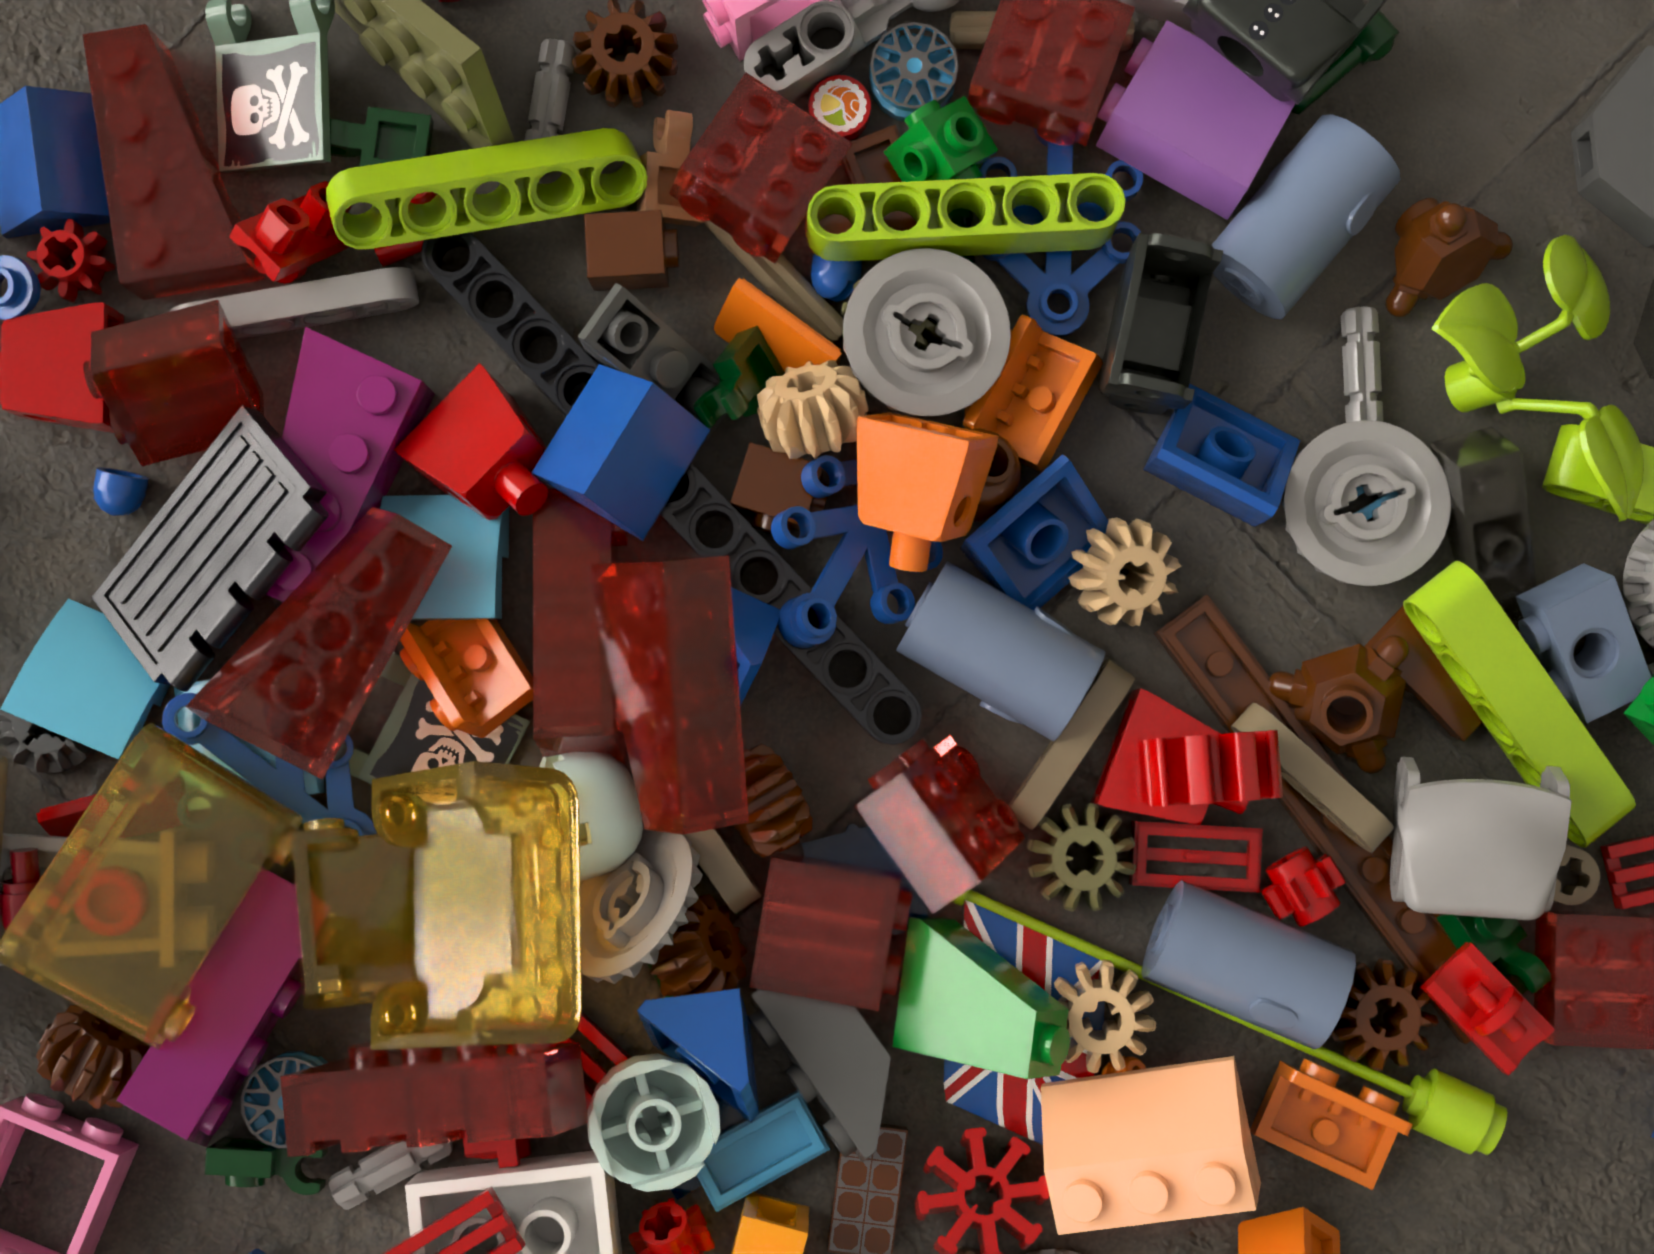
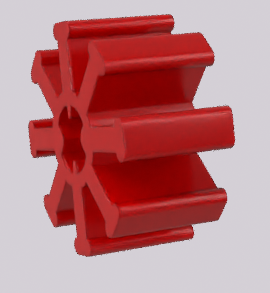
M1278 730L1143 740L1148 806L1198 805L1283 797Z
M983 1127L966 1129L960 1139V1145L965 1147L968 1172H965L947 1158L941 1146H937L927 1158L923 1171L926 1174H935L955 1191L927 1195L925 1191H920L915 1200L917 1219L922 1221L927 1215L955 1212L958 1220L947 1235H941L934 1243V1249L940 1254H956L958 1251L956 1244L969 1227L977 1229L980 1254H1003L999 1252L996 1223L1020 1241L1019 1247L1022 1250L1027 1249L1043 1230L1041 1224H1031L1010 1207L1011 1204L1035 1201V1204L1040 1206L1050 1197L1044 1175L1035 1182L1012 1185L1006 1179V1176L1016 1162H1023L1031 1151L1030 1147L1018 1137L1010 1139L1005 1147L1006 1155L995 1169L986 1165L983 1139L987 1131ZM976 1182L988 1184L985 1190L987 1193L992 1188L997 1193L998 1200L990 1206L988 1215L975 1213L978 1205L975 1204L970 1209L966 1203L965 1197L971 1194Z

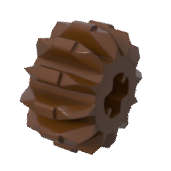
M609 0L607 3L609 16L603 18L597 12L588 10L585 18L591 31H577L574 33V45L581 53L572 59V63L577 74L587 75L584 86L590 95H596L606 90L607 104L615 108L621 102L623 94H629L633 106L640 109L644 105L642 90L647 88L654 95L663 96L666 89L660 76H673L677 74V60L670 56L679 47L677 37L674 33L664 32L667 21L662 12L658 11L645 17L643 1L634 0L630 5L628 13L621 12L620 4L617 0ZM627 46L635 47L636 53H628L624 62L616 61L615 54H624Z
M762 743L749 750L745 748L728 758L724 765L714 771L713 783L717 788L716 794L725 807L724 811L729 815L734 828L739 831L745 844L749 845L755 854L764 858L776 852H784L799 843L800 838L812 831L813 819L810 815V807L802 795L803 790L797 785L792 772L784 765L781 756L775 754L772 748Z
M710 894L698 896L697 902L687 908L685 916L688 923L677 928L673 934L674 945L665 944L659 950L657 962L652 964L649 974L657 975L659 978L663 996L673 995L675 997L737 989L738 981L746 976V967L741 958L747 953V949L740 943L738 938L740 927L733 926L727 906H717L716 901Z
M1379 958L1372 973L1365 963L1356 962L1355 984L1351 987L1346 1005L1340 1016L1342 1020L1337 1023L1329 1036L1334 1041L1348 1040L1343 1052L1345 1057L1356 1062L1366 1055L1368 1066L1374 1070L1381 1071L1387 1063L1388 1056L1400 1067L1409 1065L1410 1056L1406 1047L1408 1044L1422 1051L1429 1049L1430 1044L1427 1039L1418 1034L1420 1026L1434 1027L1439 1022L1437 1016L1420 1011V1008L1430 1003L1432 999L1421 988H1414L1418 976L1415 970L1404 967L1395 974L1393 961ZM1378 1001L1391 1006V1010L1383 1014L1386 1024L1383 1027L1371 1023L1369 1020L1378 1014L1375 1004Z
M70 1005L65 1012L57 1014L53 1024H48L39 1041L41 1047L36 1054V1058L39 1061L36 1071L43 1078L51 1080L50 1088L53 1091H64L71 1096L73 1102L77 1100L87 1101L96 1109H100L104 1104L110 1107L122 1108L123 1104L116 1100L154 1041L149 1035L139 1032L140 1025L137 1022L124 1020L120 1017L119 1012L113 1014L105 1012L98 1005H91L88 1009L81 1005Z

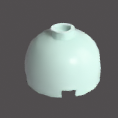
M595 750L565 751L543 757L539 765L540 794L553 791L551 797L552 813H544L554 852L566 875L573 874L572 881L580 882L618 869L635 852L642 838V818L651 816V800L648 789L641 779L633 781L628 769L622 762L611 754Z
M658 1053L632 1056L612 1067L596 1085L587 1111L588 1140L602 1169L612 1177H616L620 1182L631 1184L632 1188L645 1192L673 1189L695 1177L704 1167L703 1161L710 1154L713 1143L716 1145L720 1134L719 1105L706 1080L685 1061Z

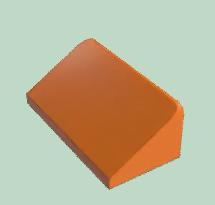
M737 279L715 321L714 331L719 337L730 343L737 333L758 326L784 372L787 367L799 368L808 361H811L814 365H820L828 360H834L839 366L842 355L839 347L746 279Z

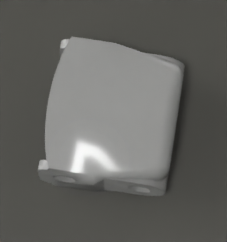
M1400 757V761L1397 762L1393 799L1394 836L1390 866V892L1392 900L1405 902L1410 909L1419 913L1515 920H1534L1543 915L1544 912L1550 911L1555 895L1557 873L1566 849L1572 802L1570 799L1569 781L1561 768L1546 766L1545 771L1541 775L1540 787L1490 779H1453L1420 784V771L1414 758Z

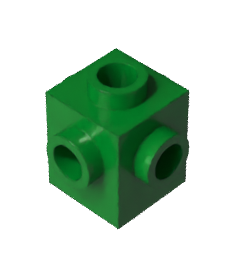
M963 96L942 108L935 99L915 110L904 120L909 129L883 152L901 181L911 182L982 178L983 174L978 167L999 150L966 96Z

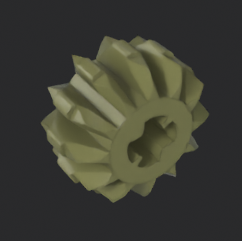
M1063 804L1060 806L1063 828L1060 829L1048 817H1043L1038 823L1041 830L1051 836L1048 844L1036 839H1029L1027 841L1026 848L1028 850L1046 854V861L1033 863L1027 867V871L1031 877H1042L1050 873L1053 875L1040 891V894L1045 899L1050 900L1055 897L1066 885L1063 896L1064 909L1072 912L1075 911L1079 904L1081 891H1084L1086 903L1091 910L1097 911L1102 909L1099 887L1103 886L1108 893L1117 898L1124 894L1123 887L1111 877L1114 871L1126 875H1133L1135 873L1136 866L1134 864L1117 860V853L1134 848L1135 842L1132 837L1110 839L1122 823V820L1117 815L1107 817L1096 828L1099 817V806L1097 804H1086L1080 824L1072 805ZM1091 842L1095 848V853H1091L1088 856L1095 859L1093 867L1089 871L1079 867L1070 871L1066 865V861L1073 860V857L1066 855L1069 846L1075 843L1085 847Z

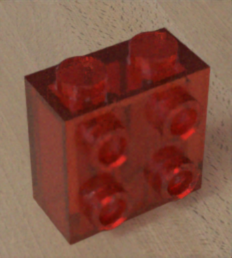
M1001 0L970 83L968 96L970 105L977 108V113L990 122L1000 125H1011L1015 121L1037 129L1038 135L1051 143L1070 146L1076 142L1086 146L1125 40L1135 7L1116 0Z
M746 72L680 166L669 194L679 200L681 207L692 217L701 221H710L732 235L735 243L745 252L756 257H765L776 264L806 219L808 206L814 194L827 187L853 143Z
M219 300L91 332V360L85 361L83 364L87 386L95 399L103 398L110 409V422L115 437L122 445L129 443L141 466L207 450L242 405L258 410L264 416L263 391Z
M950 734L931 748L922 738L893 759L892 762L867 779L874 791L855 805V808L932 914L982 882L1025 839V836L1019 829L1018 820L1013 810L1007 803L996 798L980 776V768L973 755L965 748L958 746Z
M779 852L775 854L770 860L749 987L879 1011L884 994L896 996L902 957L891 955L895 929L907 931L913 899V892L902 891L904 874Z
M1557 910L1544 912L1543 915L1536 919L1535 956L1546 965L1552 980L1534 993V1008L1548 1021L1555 1031L1543 1041L1558 1046L1654 1050V915Z

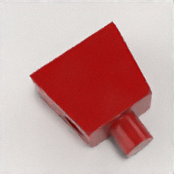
M94 302L18 316L3 321L1 325L0 403L2 410L29 420L110 433H123V314L104 302Z
M480 363L394 449L400 457L428 482L487 520L497 519L509 506L519 515L527 516L533 514L542 507L548 496L546 485L532 474L533 469L547 448L515 399Z
M1144 689L1133 690L1090 803L1097 804L1100 807L1200 826L1209 804L1148 806L1143 740L1221 733ZM1249 801L1215 802L1212 804L1241 815Z

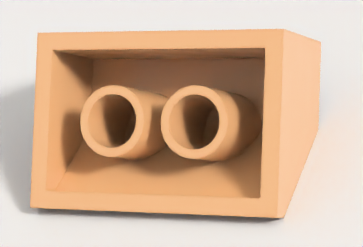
M1235 1056L1062 1080L1041 1085L1044 1172L1058 1235L1255 1211L1257 1209L1261 1181Z

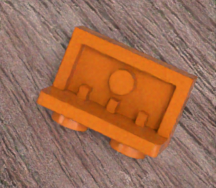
M1022 314L1013 330L1010 329V347L1001 374L993 386L981 398L965 408L963 426L969 430L981 428L997 433L1010 443L1016 451L1020 463L1043 472L1051 461L1103 362L1097 353L1044 332L1034 318Z
M496 619L428 620L421 627L403 620L393 628L404 646L400 650L402 661L415 677L425 681L434 696L430 701L432 711L439 721L451 731L460 730L483 739L542 693Z
M1306 1058L1303 1059L1299 1069L1280 1061L1252 1123L1250 1132L1265 1141L1373 1190L1398 1132L1408 1136L1413 1125L1395 1114L1400 1102L1364 1085L1359 1096L1347 1092L1336 1086L1340 1077L1338 1073Z

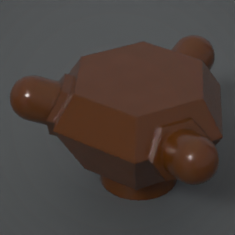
M1425 198L1416 202L1401 215L1395 226V232L1400 237V240L1395 247L1396 275L1392 279L1395 285L1386 298V309L1395 317H1404L1413 310L1419 299L1426 300L1430 297L1442 300L1478 279L1489 260L1506 258L1513 248L1511 237L1505 232L1498 231V224L1475 209L1447 201L1439 203L1435 198Z
M1398 635L1387 636L1375 649L1371 645L1366 649L1359 643L1303 661L1301 670L1296 669L1295 674L1284 671L1273 673L1269 678V689L1275 697L1289 702L1288 707L1294 709L1295 718L1337 755L1346 752L1348 757L1356 759L1362 771L1369 774L1378 773L1386 764V755L1383 750L1388 745L1386 740L1394 738L1406 685V681L1400 677L1403 671L1398 667L1407 658L1409 646L1407 641Z

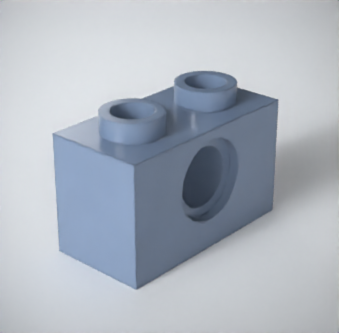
M1583 563L1516 596L1523 615V619L1518 622L1521 636L1532 652L1538 655L1541 665L1581 721L1589 723L1634 701L1645 683L1652 678L1615 576ZM1586 635L1584 647L1577 655L1573 656L1576 643L1581 637Z

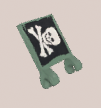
M211 0L207 3L205 9L206 21L215 44L219 172L236 173L331 162L327 34L334 18V0H289L290 11L298 35L248 42L245 41L251 28L252 17L251 11L247 6L242 4L232 5L230 0Z
M375 646L366 660V667L372 672L404 686V689L370 754L354 745V753L349 760L350 774L473 835L531 721L514 714L483 739L460 730L451 731L439 721L432 711L430 701L434 696L425 681L419 680L409 671L402 661L400 654L386 647ZM339 737L327 738L321 747L322 754L330 761H337L347 751L346 742Z

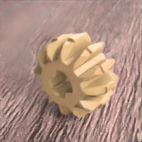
M828 360L820 365H814L811 361H808L799 368L787 367L784 375L773 376L766 380V388L757 394L759 405L757 412L765 438L769 440L773 452H786L790 459H798L805 454H811L814 459H817L823 452H840L841 444L857 441L858 417L866 416L869 409L865 391L862 390L860 381L853 375L851 367L838 366L834 360Z
M1118 517L1109 518L1106 534L1095 528L1086 530L1087 539L1091 544L1089 550L1085 552L1079 549L1071 552L1073 559L1083 564V569L1068 577L1073 587L1083 590L1077 600L1079 605L1088 612L1097 611L1098 619L1108 625H1116L1122 619L1124 623L1130 626H1140L1144 610L1153 615L1163 614L1158 598L1162 592L1167 595L1178 593L1176 585L1166 579L1167 575L1181 567L1177 558L1166 554L1172 544L1170 539L1160 532L1152 533L1153 528H1151V524L1141 519L1132 520L1128 525L1126 521ZM1122 568L1129 571L1126 577L1120 574Z
M1102 960L1099 966V979L1091 980L1086 964L1080 962L1075 965L1076 975L1081 982L1080 985L1075 988L1067 979L1058 977L1054 982V986L1059 994L1068 999L1067 1002L1059 1001L1069 1009L1066 1028L1071 1039L1065 1061L1072 1063L1084 1050H1087L1086 1067L1089 1072H1098L1101 1066V1054H1109L1115 1070H1122L1125 1068V1060L1119 1049L1126 1045L1133 1053L1139 1056L1143 1055L1147 1050L1143 1041L1133 1032H1151L1156 1029V1021L1153 1017L1136 1013L1148 1008L1154 1002L1153 997L1149 991H1139L1129 995L1138 980L1137 974L1130 969L1124 972L1114 984L1112 983L1114 977L1112 961ZM1105 1001L1111 1014L1117 1013L1116 1019L1105 1020L1102 1030H1093L1089 1018L1082 1019L1084 1012H1095L1098 1002Z

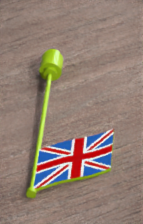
M959 878L950 901L960 906L964 903V927L1057 1001H1068V999L1059 994L1054 986V982L1058 977L1067 979L1076 988L1081 984L1076 975V964L1084 962L1089 969L1091 980L1099 979V966L1102 960H1110L1116 969L1123 972L1130 969L1137 974L1139 979L1403 1096L1402 1110L1409 1113L1408 1121L1413 1124L1411 1129L1464 1153L1472 1154L1478 1151L1488 1155L1495 1149L1503 1134L1507 1121V1108L1496 1103L1495 1096L1485 1090L1435 1068L1430 1070L1425 1077L1416 1075L1410 1085L1361 1063L1353 1062L1347 1057L1325 1047L1309 1048L1147 981L1142 977L1141 965L970 889L972 883ZM1105 1001L1098 1002L1095 1012H1084L1082 1019L1088 1017L1093 1030H1102ZM1084 1050L1072 1063L1064 1061L1061 1065L1059 1076L1024 1079L944 1059L945 1098L948 1103L1043 1145L1041 1085L1049 1082L1094 1076L1095 1073L1087 1070V1050Z

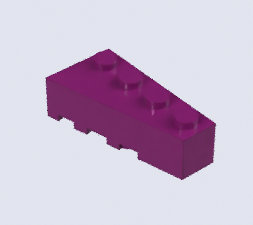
M305 327L282 439L327 491L320 503L329 516L301 551H295L287 545L284 546L293 557V561L266 594L307 614L327 620L377 517L382 498L387 496L404 460L394 449L423 420L435 393L422 380Z
M262 868L116 1101L183 1139L207 1147L212 1136L229 1113L233 1099L244 1079L252 1074L265 1054L269 1044L266 1040L279 1017L284 1019L297 1002L304 987L300 980L311 960L314 959L319 962L333 943L338 927L332 925L337 916L332 906L267 869Z

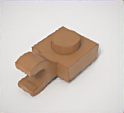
M667 110L665 118L656 117L654 119L653 145L656 152L647 151L639 156L648 178L646 189L637 200V211L661 210L665 223L696 227L704 223L707 160L690 158V142L693 129L692 113Z

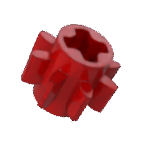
M67 219L64 230L52 232L45 227L40 228L43 238L39 242L37 250L27 252L26 256L39 264L43 270L37 275L40 286L46 291L58 286L59 296L70 303L76 301L78 291L91 290L100 295L102 290L99 283L104 276V272L115 270V265L103 258L99 253L108 242L106 238L96 231L90 232L84 237L83 226L73 219ZM71 253L73 260L76 262L72 269H70V264L66 260Z
M1305 846L1281 857L1265 869L1273 884L1261 889V893L1275 917H1278L1279 920L1291 914L1298 927H1302L1323 918L1341 904L1334 889L1345 884L1346 881L1332 857L1327 856L1326 853L1315 859L1309 848Z
M669 1198L667 1202H662L648 1210H643L641 1212L642 1218L639 1224V1232L629 1235V1241L636 1254H704V1251L715 1248V1243L706 1227L707 1222L700 1207L695 1204L685 1211L680 1205L676 1204L674 1198Z

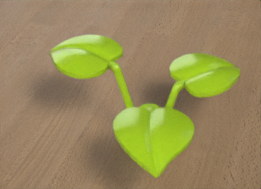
M1562 235L1551 240L1543 258V270L1548 290L1556 304L1562 309L1556 320L1515 342L1518 325L1512 306L1496 286L1482 283L1468 288L1456 296L1440 314L1432 326V330L1451 343L1465 359L1448 366L1445 372L1446 391L1451 403L1458 411L1467 413L1496 403L1500 414L1514 410L1571 413L1578 414L1584 418L1578 430L1584 457L1617 514L1619 522L1627 520L1633 512L1641 490L1644 474V458L1640 441L1633 426L1623 412L1612 404L1603 406L1598 411L1597 407L1591 402L1515 398L1517 390L1524 387L1526 378L1520 353L1565 329L1571 322L1580 336L1587 341L1600 336L1609 322L1610 298L1601 271L1574 237Z

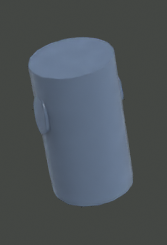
M1333 114L1322 115L1288 156L1274 168L1265 183L1213 242L1211 246L1214 249L1223 250L1222 260L1213 271L1214 276L1232 294L1252 309L1272 319L1282 320L1348 241L1364 228L1373 216L1376 208L1401 180L1400 170L1393 157L1380 142L1351 121Z
M948 561L935 583L929 582L904 625L908 629L895 650L981 700L979 706L1009 721L1025 725L1052 742L1060 736L1079 707L1106 653L1074 634L1065 625L1038 606L1035 610H1032Z
M1181 880L1169 894L1155 922L1144 956L1141 974L1143 979L1304 1046L1317 1049L1331 1035L1346 1005L1353 984L1356 955L1350 949Z

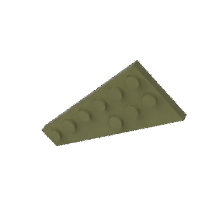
M334 0L335 12L359 35V40L367 53L378 64L382 66L388 64L406 82L410 89L422 98L472 149L515 142L481 48L421 0Z

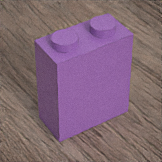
M1167 20L1154 43L1143 37L1124 70V72L1133 76L1128 87L1125 88L1115 83L1097 117L1107 122L1096 146L1228 220L1248 190L1295 103L1292 100L1280 101L1275 99L1205 41Z

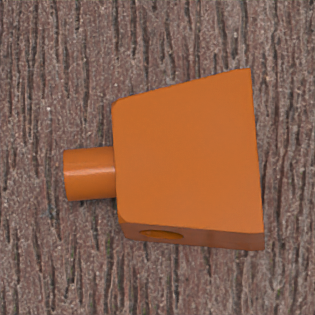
M891 412L858 417V517L865 525L893 531L889 566L910 572L927 571L931 541L944 542L967 535L976 514L999 436Z

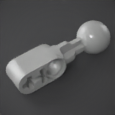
M824 0L815 2L764 34L749 46L744 56V70L749 91L752 97L764 107L779 109L789 106L811 92L823 79L837 75L851 64L854 55L881 38L888 31L890 20L905 10L914 7L921 11L939 12L949 9L960 0ZM827 27L838 30L844 36L841 43L832 49H820L810 42L812 35L816 31ZM795 45H798L805 66L801 64L799 54L796 56L793 54V47ZM772 64L777 70L784 69L785 77L776 81L770 74L764 76L763 68L766 65Z

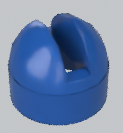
M813 254L811 265L812 286L820 296L831 301L840 302L849 299L854 290L853 285L858 280H861L863 261H827Z
M98 467L93 485L94 500L101 510L112 516L128 515L141 506L146 496L149 478L129 471Z

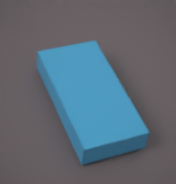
M796 1090L760 1110L752 1123L744 1119L720 1132L716 1145L713 1143L710 1154L703 1161L705 1165L699 1171L697 1177L715 1211L718 1212L830 1150V1144L808 1103L805 1102Z

